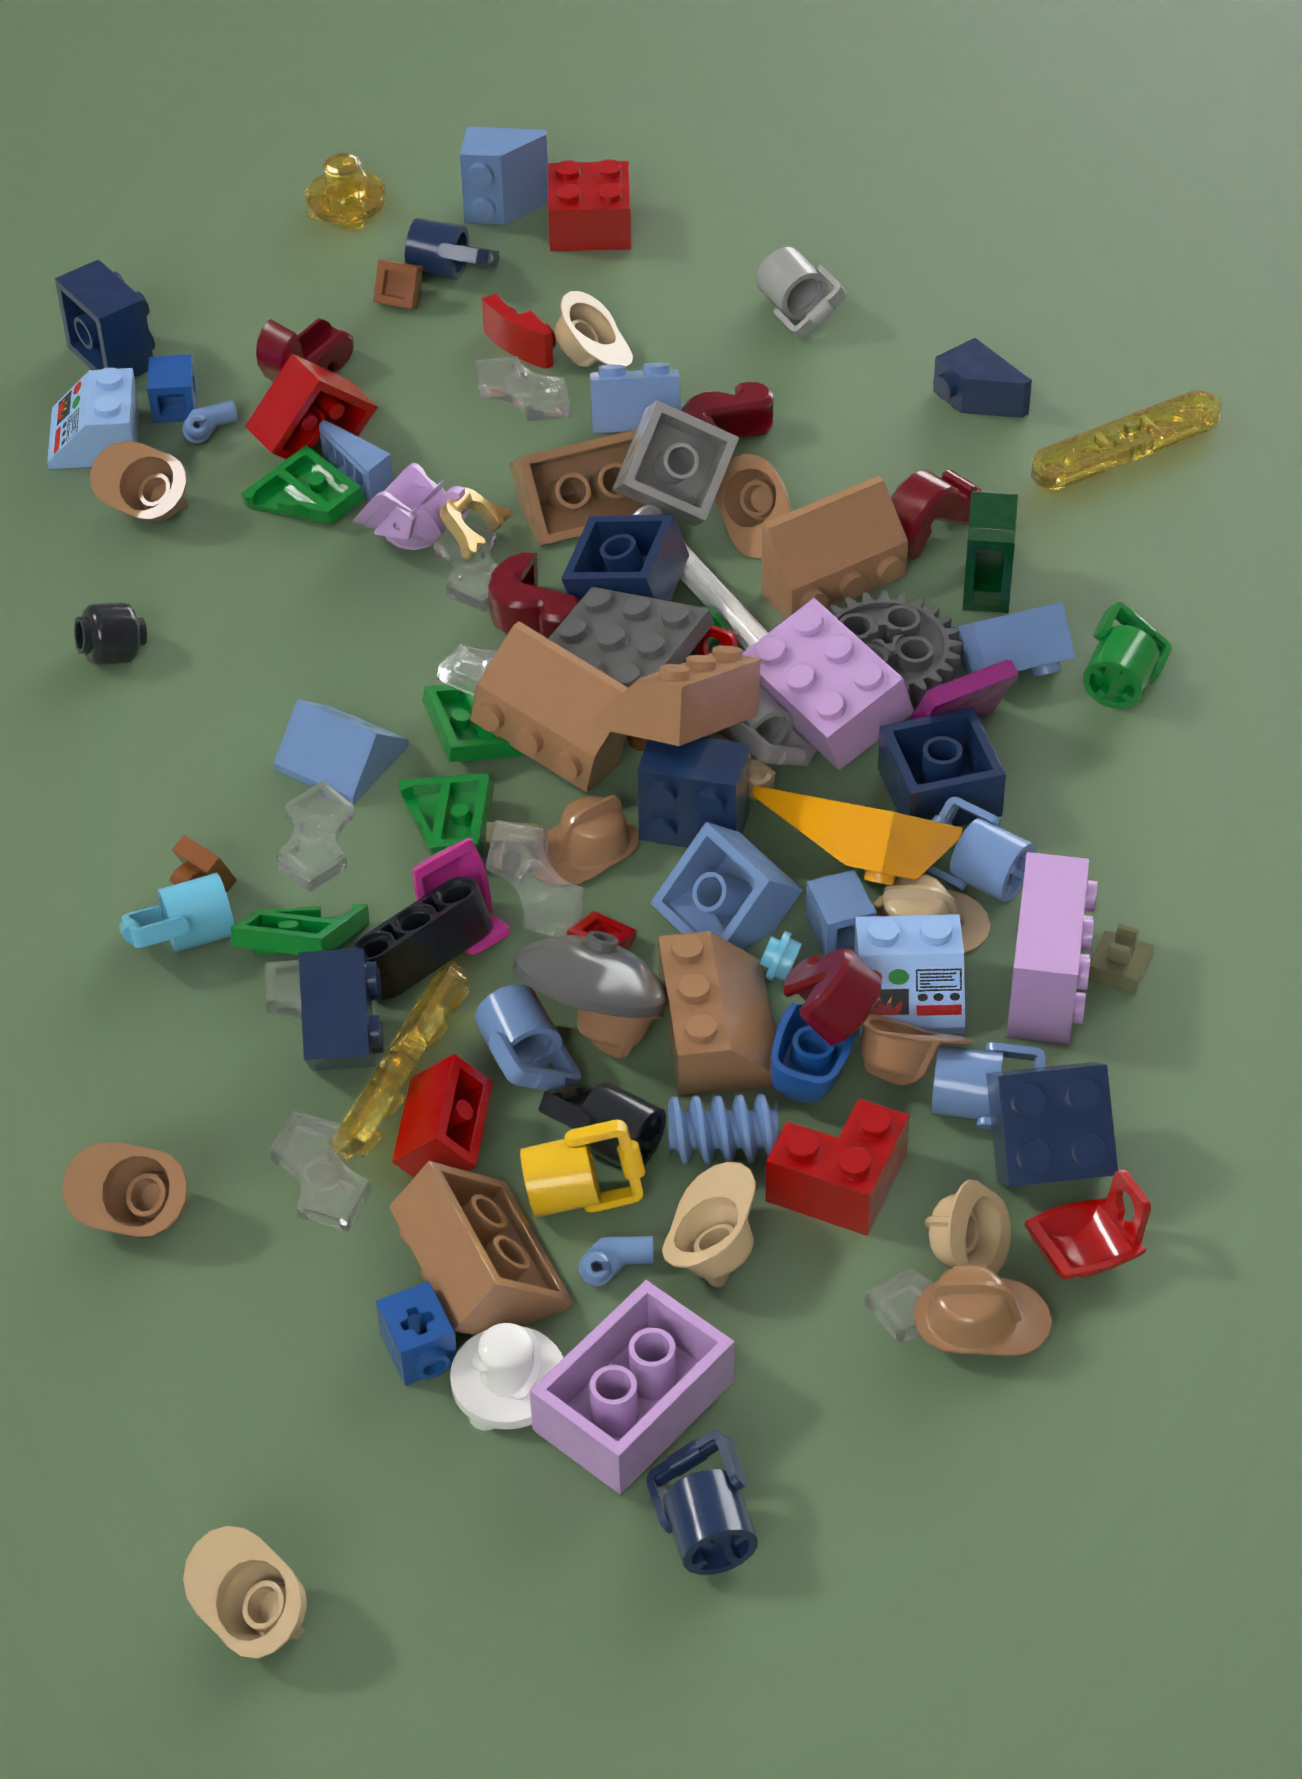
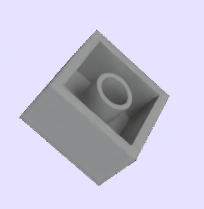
M657 400L644 410L612 491L644 505L652 504L658 507L662 513L674 514L677 520L691 526H696L707 519L739 437Z

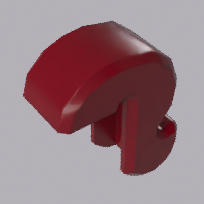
M322 318L315 320L298 335L274 320L269 319L262 327L257 339V363L264 377L273 382L291 354L325 369L338 371L350 359L353 353L354 341L350 333L332 327L328 321Z
M744 382L735 386V395L712 391L693 396L685 403L681 411L739 438L764 435L773 426L774 393L764 384Z
M950 469L943 471L941 478L927 470L913 473L897 487L891 499L908 540L907 556L913 560L919 558L932 533L931 524L934 520L963 525L969 524L972 491L983 492V490Z
M522 552L508 557L494 569L488 584L491 619L495 627L506 634L519 621L548 639L580 600L577 596L537 587V553Z
M837 949L824 957L813 955L797 964L787 975L784 981L783 992L786 997L799 994L805 1000L800 1009L801 1018L830 1046H837L847 1040L865 1022L881 995L882 986L881 978L852 949Z

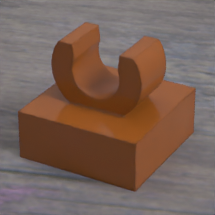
M388 259L378 260L373 302L407 309L418 308L423 266Z
M185 834L171 849L183 863L170 877V881L174 885L218 873L227 893L237 881L220 857Z

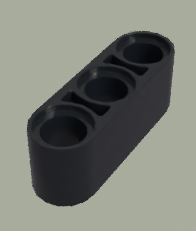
M457 877L441 884L359 938L352 945L351 949L364 948L369 962H377V969H380L381 1000H387L400 995L484 939L491 932L493 922L474 878Z

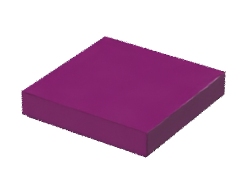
M1006 659L927 690L909 720L968 708H974L979 719L990 715L1019 673L1013 661Z

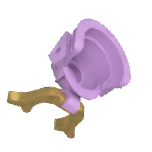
M411 463L385 491L375 495L352 522L364 525V528L375 529L373 532L375 535L385 536L387 541L398 548L409 550L430 547L448 528L460 546L462 557L468 560L485 543V540L464 523L463 520L468 516L467 509H471L479 514L494 532L507 521L512 512L508 508L492 504L470 488L453 486L445 492L442 488L444 480L437 485L427 477L419 464Z

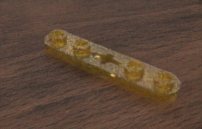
M1206 391L1186 392L1040 449L1032 457L1031 477L1035 483L1045 489L1059 490L1197 436L1218 425L1222 409L1221 401L1217 396Z
M454 961L447 963L429 983L334 1135L330 1147L345 1159L349 1160L355 1154L364 1158L375 1147L383 1134L377 1128L382 1119H389L403 1102L405 1094L400 1089L426 1046L432 1047L441 1038L449 1026V1022L444 1019L448 1011L453 1012L468 995L470 988L465 983L469 973Z

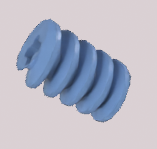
M758 1094L752 1110H748L744 1097L736 1095L731 1109L727 1111L722 1097L714 1095L709 1111H705L700 1097L692 1096L687 1111H683L678 1097L671 1096L668 1102L669 1159L672 1151L677 1150L682 1164L689 1165L695 1149H699L705 1165L712 1163L716 1149H721L726 1162L734 1161L738 1148L743 1149L748 1164L755 1163L760 1148H764L767 1156H769L778 1139L777 1101L774 1110H770L765 1095Z

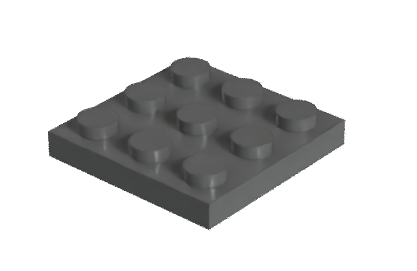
M592 586L548 639L629 688L639 678L659 672L661 665L682 664L713 626L714 622L710 609Z

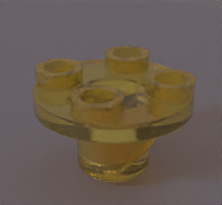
M336 153L329 156L323 164L324 174L314 179L305 191V201L309 217L329 223L341 224L347 230H356L363 227L365 220L380 212L386 204V192L383 182L375 175L364 172L361 160L351 153Z

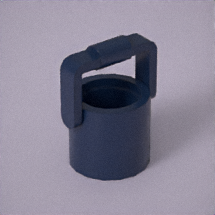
M416 218L409 228L405 245V263L423 266L422 274L457 280L461 277L466 262L484 266H497L500 260L499 251L469 246L468 230L463 225Z
M711 1431L700 1439H694L667 1456V1460L649 1471L646 1481L658 1520L668 1534L673 1533L683 1566L689 1572L698 1575H714L726 1572L743 1564L754 1554L758 1547V1538L741 1489L747 1486L748 1482L732 1439L719 1431ZM719 1450L726 1471L722 1469H708L695 1472L678 1480L668 1490L666 1489V1483L677 1476H682Z

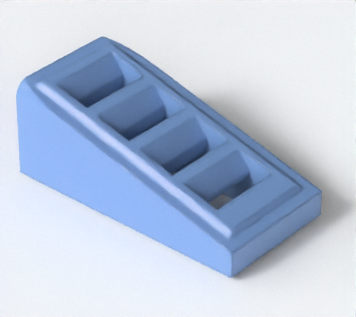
M326 420L319 424L323 458L360 485L368 502L379 492L385 491L393 482L391 454Z

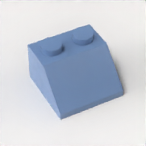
M466 126L460 151L465 223L505 225L548 204L549 158L547 130Z
M647 363L643 365L642 371H625V365L620 364L599 366V372L590 373L593 433L626 432L637 429L645 408L657 400L681 411L680 376L678 369H670L669 363Z
M1063 602L952 627L959 628V641L962 642L961 662L968 674L1008 659L1013 661L1017 671L1032 668L1033 676L1035 677L1061 671L1060 661L1075 658Z
M705 822L650 904L682 934L711 931L743 950L776 930L803 889L740 832Z

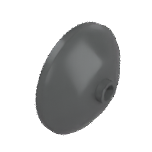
M590 931L587 937L561 935L537 941L519 950L514 959L513 971L526 985L552 999L583 1010L616 1017L647 1018L661 1014L665 1010L668 1001L665 987L659 977L637 955L618 946V939L606 933Z

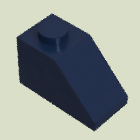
M973 338L935 357L933 392L960 413L1017 418L1029 415L1032 380L978 339Z

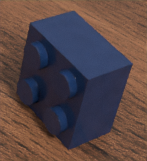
M99 259L55 278L67 347L91 370L133 368L134 378L148 372L149 357H153L152 350L155 349V341L148 328L147 315H149L150 310L143 294L139 291L135 292L125 283L117 271L113 272Z
M674 514L590 516L561 580L567 594L577 596L579 600L593 586L670 601L690 555Z
M974 708L880 726L878 770L898 813L932 821L935 815L940 814L945 802L949 798L958 797L997 817L1002 816L1006 773ZM959 808L951 823H953V826L971 823L978 817Z
M702 737L681 746L652 740L647 741L637 769L639 840L688 848L705 822L743 834L749 814V744Z
M364 948L298 952L303 1055L306 1064L312 1071L376 1067L375 1053H384L383 1022L380 1021L379 1015H373L372 1001L382 999L380 969H377V962H369Z
M1087 1062L986 1073L998 1183L1014 1187L1114 1176V1173L1118 1171L1107 1064Z

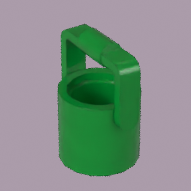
M1116 602L1104 612L1093 634V637L1099 642L1083 673V685L1092 699L1101 705L1113 709H1127L1137 704L1148 683L1152 684L1158 679L1172 648L1170 642L1140 615L1132 611L1124 603ZM1115 619L1122 624L1111 627Z

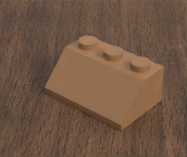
M637 429L521 456L509 464L520 508L540 546L581 536L590 516L633 515L638 509L645 506L612 491Z
M878 475L762 524L761 594L785 619L813 598L828 610L831 605L838 606L845 603L846 597L855 599L863 595L864 592L868 593L906 576L908 540L884 480Z
M518 621L511 628L477 684L470 720L486 731L493 732L496 737H502L507 740L515 749L584 792H587L620 764L626 735L596 729L595 718L625 692L628 687Z
M717 646L713 648L710 654L686 657V662L682 664L661 665L659 672L639 678L595 718V728L681 746L758 716L761 659L742 655V649L738 647Z
M711 931L658 936L659 979L665 987L668 1000L664 1012L678 1097L774 1087L771 1082L770 1067L775 1031L762 965H759L761 960Z
M428 1161L389 1205L400 1227L399 1234L401 1238L410 1246L421 1267L420 1273L425 1282H430L454 1331L461 1334L476 1335L500 1323H513L525 1327L565 1311L573 1303L572 1298L505 1181Z

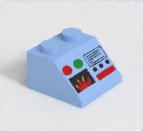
M133 368L89 370L52 407L47 460L48 469L92 467L94 460L101 451L113 443L127 440L138 442L140 408Z
M960 914L855 917L854 952L881 978V995L870 1014L900 1020L931 1032L965 1034L964 949ZM860 1026V1037H862L863 1027Z

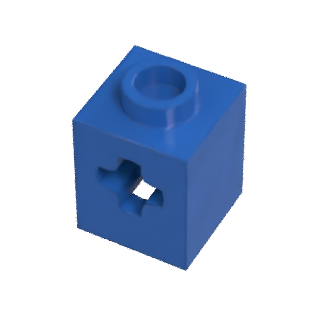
M192 354L149 357L147 391L153 423L185 422L191 411L197 409V382Z
M429 1281L376 1301L380 1334L404 1385L421 1379L436 1378L451 1368L454 1357L457 1354L455 1332Z

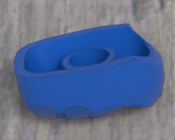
M792 1002L780 1019L773 1041L770 1067L771 1082L776 1091L778 1090L789 1099L803 1103H816L830 1092L839 1079L852 1051L856 1032L837 1046H830L801 1018L800 1009L803 1005Z

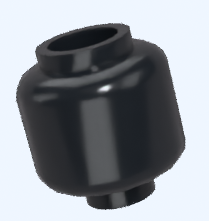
M127 603L91 604L86 607L81 617L75 619V645L79 654H85L88 661L93 664L129 663L137 656L139 647L146 644V623L143 618H137L134 609Z

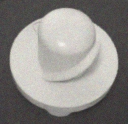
M513 1323L496 1324L470 1338L454 1357L450 1371L453 1397L458 1407L468 1416L470 1423L477 1429L483 1431L494 1428L518 1429L532 1425L530 1390L563 1359V1356L558 1347L547 1336L536 1330Z

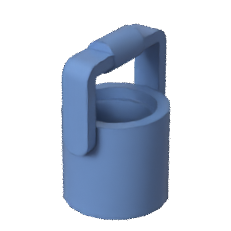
M949 798L945 802L940 814L935 815L932 821L953 825L951 822L959 808L978 818L972 821L964 830L956 844L950 861L951 875L934 866H931L925 872L962 891L968 884L1002 902H1009L1023 887L1027 852L1036 853L1035 844L999 827L998 825L1001 821L999 817L961 798Z
M512 984L499 988L479 1004L475 1013V1025L509 1082L517 1086L539 1090H549L578 1083L581 1079V1073L562 1043V1038L541 1001L531 987L524 984ZM550 1063H552L555 1070L544 1068L547 1067Z
M995 1042L987 1043L985 1050L939 1046L931 1114L977 1120V1128L992 1131L986 1073L1002 1072L1003 1057L1035 1061L1034 1068L1045 1067L1046 1055L1044 1051L1037 1047Z

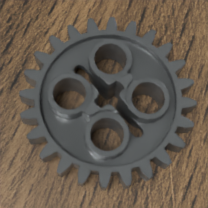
M882 591L880 598L873 600L867 592H864L862 602L859 603L850 597H846L845 609L831 605L829 612L904 679L910 700H914L919 704L927 690L952 681L953 675H959L962 656V642L959 641L960 631L959 628H951V616L939 617V606L936 605L925 610L923 608L924 598L920 597L913 603L906 602V593L902 592L896 600H891L887 591Z

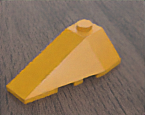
M755 785L752 791V796L846 866L865 869L863 880L891 886L894 885L896 876L917 880L959 840L963 830L961 827L892 811Z

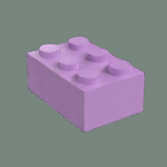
M815 598L742 653L745 656L761 659L760 685L791 714L793 727L839 771L879 740L880 726L902 722L914 712L904 679Z
M1027 852L1006 1036L1008 1038L1070 1044L1072 1023L1083 1024L1086 993L1076 992V989L1087 990L1090 958L1089 954L1080 952L1081 950L1091 951L1094 926L1093 916L1084 915V911L1094 912L1098 882L1087 880L1089 859Z
M645 1280L530 1390L532 1429L621 1495L734 1382L735 1341L648 1280Z

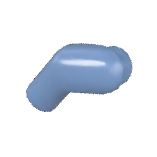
M231 400L193 409L182 427L185 438L195 444L203 443L208 440L217 426L237 422L238 416L235 404Z
M653 1236L600 1238L583 1255L579 1262L578 1269L581 1278L589 1285L600 1286L609 1282L627 1264H654Z

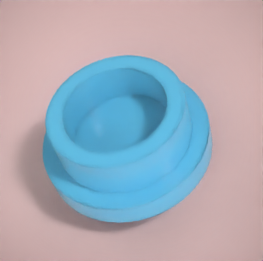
M784 931L781 940L771 936L759 964L769 968L766 979L772 981L774 977L785 981L790 973L802 943L791 939L792 933Z

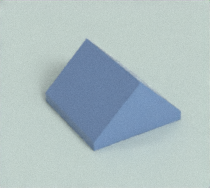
M297 699L273 763L274 770L354 805L407 749L409 743L408 739L333 706Z

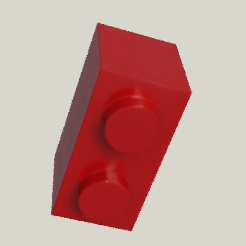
M455 1053L411 1077L392 1163L413 1178L428 1161L465 1171L476 1167L493 1081Z

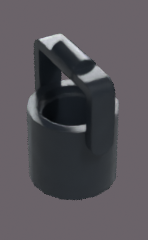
M605 1081L594 1089L576 1083L546 1090L538 1108L544 1115L572 1129L612 1120L625 1122L631 1140L639 1144L644 1166L656 1151L666 1125L664 1109ZM577 1104V1105H580V1106H582V1107H581V1109H580V1108H578V1107H576V1106H574V1105ZM618 1137L590 1143L592 1153L622 1167L617 1151V1146L619 1145Z

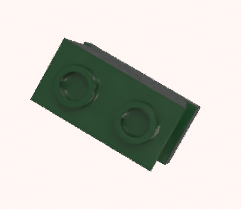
M972 491L962 610L1009 613L1018 494Z

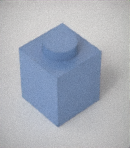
M851 870L807 881L806 918L824 955L826 956L837 949H852L854 951L855 917L876 916L877 913L856 871Z

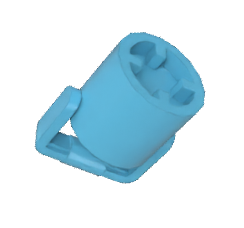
M218 873L158 889L159 905L123 915L119 926V931L124 940L135 948H142L170 940L174 951L177 953L231 937V927L235 924L224 885Z

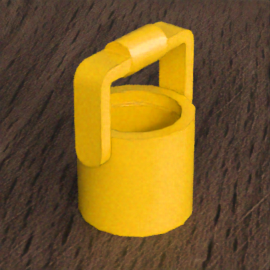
M612 1120L572 1129L565 1134V1139L520 1149L524 1181L535 1218L583 1207L586 1212H598L639 1202L643 1197L641 1177L644 1176L646 1171L639 1144L631 1140L628 1127L621 1120ZM618 1137L619 1145L617 1146V1151L624 1177L629 1180L630 1186L600 1193L590 1143Z

